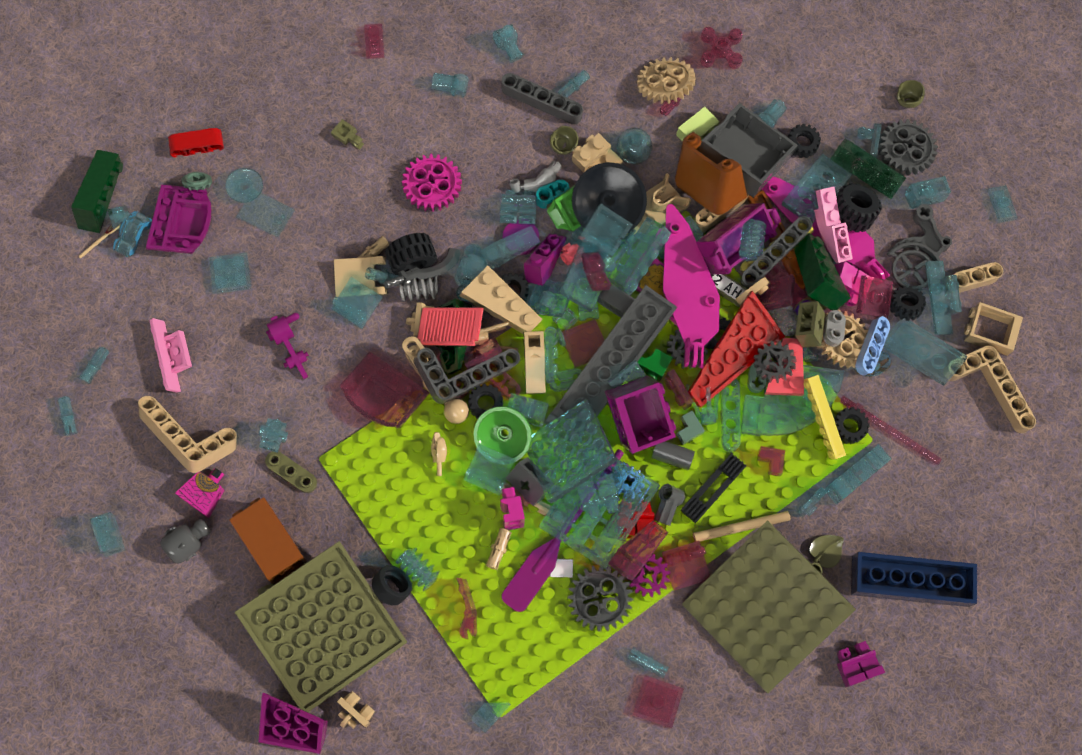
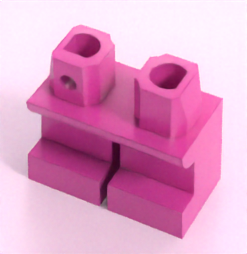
M846 261L834 264L851 297L845 304L855 306L859 298L865 297L872 277Z
M514 487L502 489L503 499H500V509L502 512L507 513L503 515L504 529L524 528L525 517L521 497L516 496Z

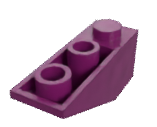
M549 234L525 261V279L528 283L543 286L549 279L564 246L566 237Z

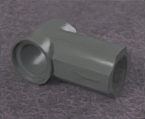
M665 484L659 490L661 502L654 521L670 526L677 506H680L685 499V493L677 487Z

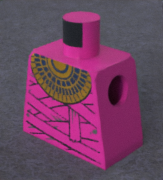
M214 468L209 476H206L201 471L197 472L175 494L209 518L224 492V489L218 484L224 474L217 468Z

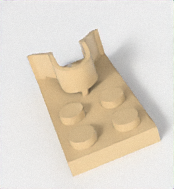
M668 173L665 174L662 182L646 192L647 206L640 223L632 231L623 235L632 247L665 224L666 207L668 204H673L680 213L689 207L691 199L679 195L668 182L670 177Z

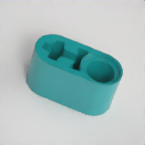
M557 180L540 187L536 192L537 206L542 209L547 208V204L570 188L568 182ZM546 196L548 197V199L543 200L540 197Z

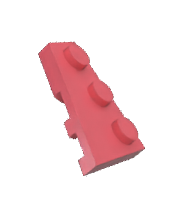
M783 338L781 341L782 347L788 344L789 350L793 349L794 351L793 356H796L797 361L795 362L796 369H791L793 375L787 374L786 381L780 378L779 383L775 379L768 383L764 395L803 396V347L798 339Z

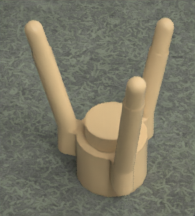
M509 321L480 329L479 341H475V345H479V349L489 348L504 351L514 349L518 351V348L486 344V342H489L488 334L506 329V326L510 325Z

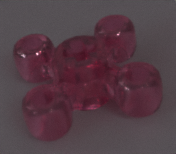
M705 27L701 32V40L704 43H709L712 46V50L702 54L700 60L702 66L709 68L717 58H725L730 68L738 69L742 65L743 58L741 54L734 53L731 50V46L741 42L742 31L734 28L729 32L728 37H717L712 27Z

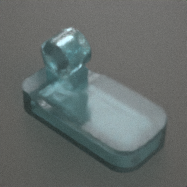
M874 123L873 129L865 127L858 129V138L872 139L869 161H876L882 124Z

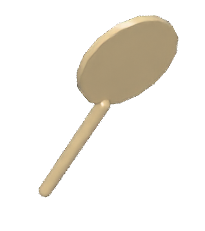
M122 215L107 228L105 234L82 252L79 258L84 257L108 235L121 227L127 215Z

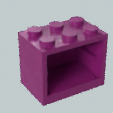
M648 375L605 391L621 445L632 454L676 437L674 433L676 426L669 416V412H671L670 406L663 397V394H665L662 383Z

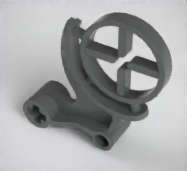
M927 204L920 205L913 215L914 222L920 225L925 235L901 240L887 253L889 257L892 256L895 259L892 264V276L901 287L906 285L901 280L909 276L911 271L908 270L902 275L897 276L896 263L899 259L903 261L908 269H911L912 264L906 255H915L922 258L924 261L914 267L915 271L928 265L929 278L926 282L923 281L918 272L913 273V277L919 286H912V288L920 290L931 281L934 274V266L937 268L942 267L939 256L942 252L947 251L952 244L950 237H942L939 233L935 220L932 217L933 209ZM904 248H914V250H908L899 255L895 253ZM919 250H922L925 253H927L934 262H932L926 254L920 252Z

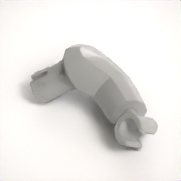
M552 161L549 167L544 168L536 178L525 179L524 184H520L519 179H512L510 181L511 190L514 193L520 192L522 189H524V193L537 192L540 187L556 181V174L561 170V164L559 162L555 164V161Z

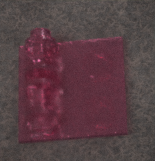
M699 541L662 552L664 561L668 564L667 571L671 573L669 578L673 591L704 582L710 577L704 558L706 551L704 546L701 547Z

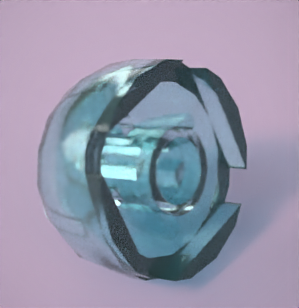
M640 128L626 129L617 139V155L624 162L634 165L643 163L649 158L652 151L651 137Z

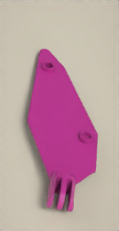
M772 177L761 190L766 193L768 198L791 223L795 222L799 217H808L814 229L811 235L822 239L814 213L815 209H819L817 197L780 178ZM847 229L853 259L846 262L872 277L871 282L877 286L887 279L890 274L875 258L874 240L866 231L855 232Z
M668 204L665 219L663 293L668 301L677 306L673 317L685 344L684 367H688L690 361L691 368H696L698 360V368H703L704 346L719 332L720 295L689 224L673 204Z

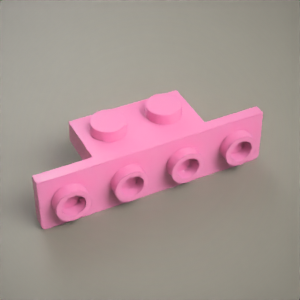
M152 318L149 320L150 329L154 338L155 350L163 377V385L167 391L181 392L177 373L192 367L184 331L178 330L168 335L165 321Z

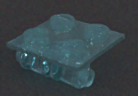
M351 277L339 297L333 299L331 309L363 329L383 297Z
M479 444L470 467L465 473L464 480L500 496L507 480L506 477L509 475L515 459Z

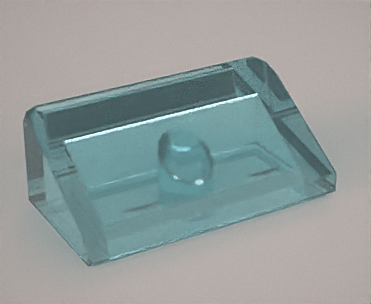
M127 206L108 209L113 229L129 216Z

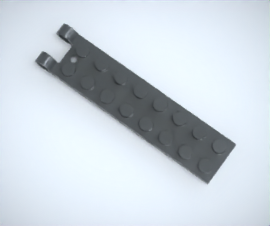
M645 285L547 417L544 424L553 429L563 415L577 426L568 438L570 443L577 446L608 403L605 391L620 386L674 314L677 306ZM577 412V417H573L572 413Z

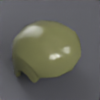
M916 80L902 82L899 85L896 96L898 103L905 108H916L924 99L925 88L921 82Z
M560 126L551 134L550 146L552 150L560 155L570 154L578 145V134L570 126Z

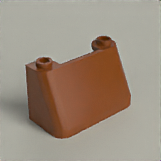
M692 132L682 142L675 174L676 186L715 215L724 214L747 198L741 164L733 159H725L718 164L714 163L697 151L701 145V137Z

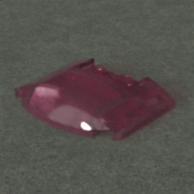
M371 352L364 357L340 384L347 401L359 414L374 423L395 428H401L430 394L423 387Z

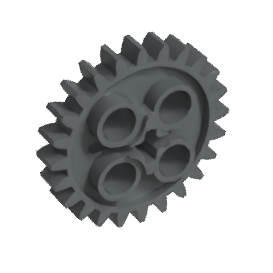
M900 119L898 123L893 122L891 126L888 125L881 134L878 141L880 142L878 149H881L879 155H885L882 161L889 162L887 167L894 166L893 171L900 169V174L903 171H906L907 176L910 175L911 171L914 175L919 171L923 173L935 161V157L938 154L936 152L938 146L934 145L937 139H931L934 133L927 132L929 127L923 129V123L919 126L916 125V120L911 124L909 119L905 123Z
M600 565L599 571L594 566H592V572L584 569L585 576L583 577L581 574H578L579 582L572 581L576 587L569 588L570 591L574 592L573 595L568 596L569 599L573 600L568 606L575 607L571 614L579 615L576 619L577 622L584 620L583 627L590 624L591 631L594 630L595 626H597L598 632L602 631L603 626L609 631L611 624L614 628H617V621L624 623L621 618L622 616L629 617L628 613L625 612L626 609H632L628 602H632L634 599L628 597V595L633 593V590L626 589L630 583H623L624 575L618 578V570L612 574L610 566L606 571H604L602 565ZM607 581L613 583V589L609 592L603 589V585ZM587 586H592L594 589L591 596H585L584 589ZM600 593L603 596H609L614 593H618L617 597L603 599V603H600L599 601H593L587 604L583 603L585 600L599 598ZM611 601H616L618 608L613 612L609 611L608 604ZM593 605L597 606L598 613L595 616H590L588 613L589 608Z

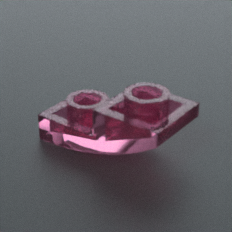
M582 253L584 271L592 291L609 290L612 284L604 272L606 264L600 253Z

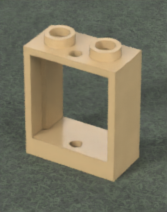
M981 302L972 307L968 315L971 318L970 323L964 329V334L966 335L964 341L980 347L992 346L998 353L1006 356L1012 353L1023 317ZM979 315L1008 324L1003 344L974 334Z

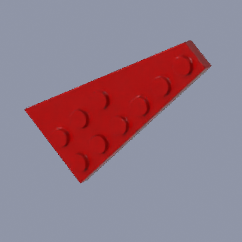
M750 291L688 390V394L698 407L704 406L755 362L754 355H759L758 348L763 350V344L771 346V341L776 345L785 337L753 291Z

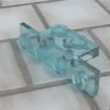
M928 261L925 265L935 335L953 334L951 315L962 312L957 275L945 277L943 261Z

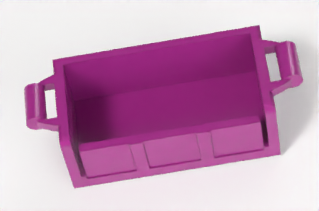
M764 203L745 204L696 242L711 275L731 273V269L743 261L744 258L758 249L769 238L777 236L775 229L781 222L776 207L766 209Z

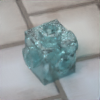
M268 418L266 425H261L258 436H262L259 447L278 453L281 442H286L288 432L285 431L287 423Z

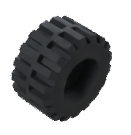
M857 183L843 185L838 191L836 198L841 223H846L849 231L865 232L866 229H870L880 214L882 206L881 200L878 199L877 194L873 193L874 191Z
M413 233L402 236L389 244L385 250L391 270L397 276L398 271L404 270L406 272L416 267L419 269L428 268L437 260L431 239L426 233Z

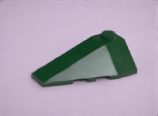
M455 298L437 308H472V304ZM436 346L440 350L439 358L444 373L447 376L461 370L467 346Z

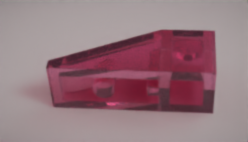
M653 520L623 544L608 564L620 575L633 581L666 537L668 531Z

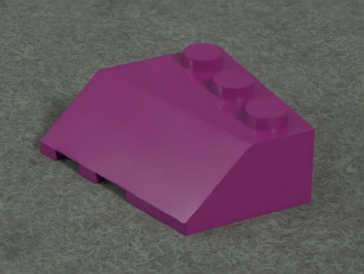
M262 693L259 742L320 754L327 734L328 721L267 693Z

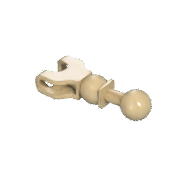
M411 336L403 341L402 347L407 360L420 376L414 364V357L424 346L416 337ZM409 343L417 344L408 348ZM420 355V360L427 363L428 358L425 355ZM429 372L431 379H438L436 373ZM423 381V386H424V388H425L426 390H428L427 387H426V385H425V383H424V381ZM439 389V395L447 397L446 391ZM452 399L444 403V415L449 422L459 424L467 419L469 408L463 400Z

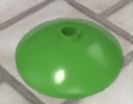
M497 406L488 409L478 418L474 427V442L478 451L489 461L497 464H511L520 460L530 448L532 441L530 424L524 415L516 409L507 406ZM503 429H506L509 434H503Z

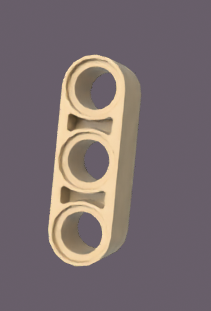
M994 262L956 272L947 282V287L953 293H960L993 284L1002 276L1003 268L999 263Z

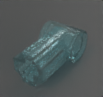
M434 73L431 87L434 90L450 92L453 96L460 95L463 98L466 96L469 78L464 74L450 76Z
M774 99L764 113L761 112L759 114V117L767 125L774 128L787 107L781 100Z

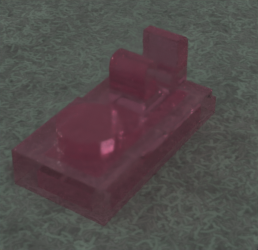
M382 24L364 25L366 58H384Z

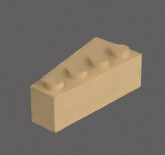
M489 266L459 295L478 308H484L483 310L490 313L493 317L503 322L509 321V326L522 334L524 332H531L543 320Z

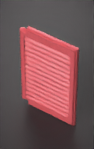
M423 308L417 339L422 345L475 346V341H479L484 308Z

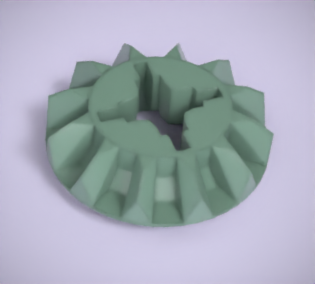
M191 172L181 179L183 187L189 188V190H205V188H209L212 184L211 176L203 172Z

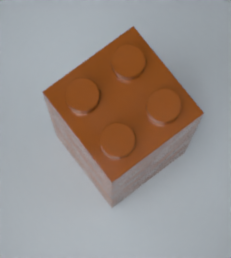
M264 497L262 499L257 498L245 510L240 509L236 511L229 521L266 578L272 584H276L306 564L307 560Z

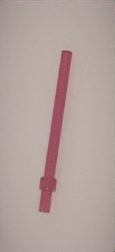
M845 396L841 397L839 402L846 407H854L855 410L857 408L860 409L861 413L864 412L866 414L865 418L868 417L869 421L936 465L941 462L942 459L865 410L863 405L858 402L854 403Z

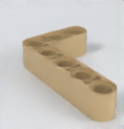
M985 346L953 360L944 368L943 375L948 381H956L981 370L1014 430L1018 433H1026L1035 426L1036 419L994 347ZM983 354H986L989 357V360L986 359ZM967 361H970L973 367L969 366ZM951 368L955 369L957 374H954ZM993 370L998 373V376L993 373ZM1002 387H1005L1008 393L1004 392ZM1012 403L1017 406V410L1012 407ZM1021 420L1026 422L1027 427L1022 424Z
M144 396L138 401L140 419L189 472H200L235 451L237 441L235 430L224 428L196 444L155 398Z

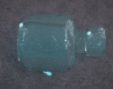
M464 255L459 262L455 273V282L459 286L456 290V296L460 300L468 301L460 297V293L488 266L487 261L479 255Z

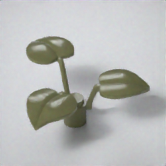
M824 535L817 537L811 542L809 552L815 557L814 563L811 564L821 574L823 573L822 567L832 568L839 563L842 555L843 537Z

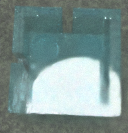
M600 204L579 234L578 239L590 247L595 245V250L609 259L614 255L621 244V240L625 238L633 224L603 204Z

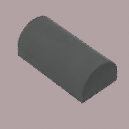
M664 441L655 445L651 458L689 470L695 451Z

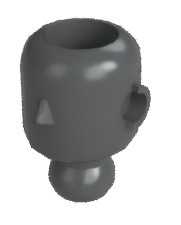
M198 519L191 528L184 524L178 527L173 526L165 532L160 545L174 563L179 564L185 560L187 562L191 557L197 555L196 552L201 547L199 539L208 536L211 533V529L203 519Z

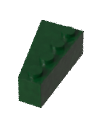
M102 150L96 151L71 206L78 229L96 233L101 232L118 175L123 170V162H121L119 154Z
M808 233L794 247L807 295L830 310H837L851 297L822 239Z

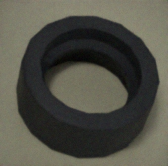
M386 565L373 577L372 589L378 599L385 604L393 606L399 605L410 595L412 583L403 570L393 565ZM384 578L394 582L400 593L390 589Z

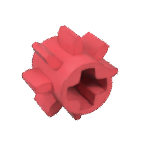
M567 243L562 247L563 250H561L560 257L566 265L573 264L575 267L582 262L581 259L583 258L581 256H583V251L578 244L571 245Z

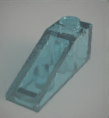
M532 226L494 242L480 252L488 266L493 270L539 244L540 240Z

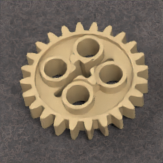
M670 57L667 61L665 58L662 61L656 59V63L649 62V67L644 66V70H640V75L637 76L639 93H642V97L647 96L648 101L653 98V103L660 100V103L663 104L667 100V103L670 104L671 100L677 102L678 97L684 99V94L689 95V91H693L696 78L694 69L690 68V64H685V60L679 62V58L672 61V57Z
M844 311L843 314L846 318L844 337L850 332L854 334L836 347L827 345L822 335L821 346H817V348L823 349L822 355H828L827 361L833 359V365L839 362L840 368L845 365L849 369L851 366L853 368L856 367L855 364L868 330L863 328L865 323H859L860 318L855 320L853 313L848 316L847 311Z

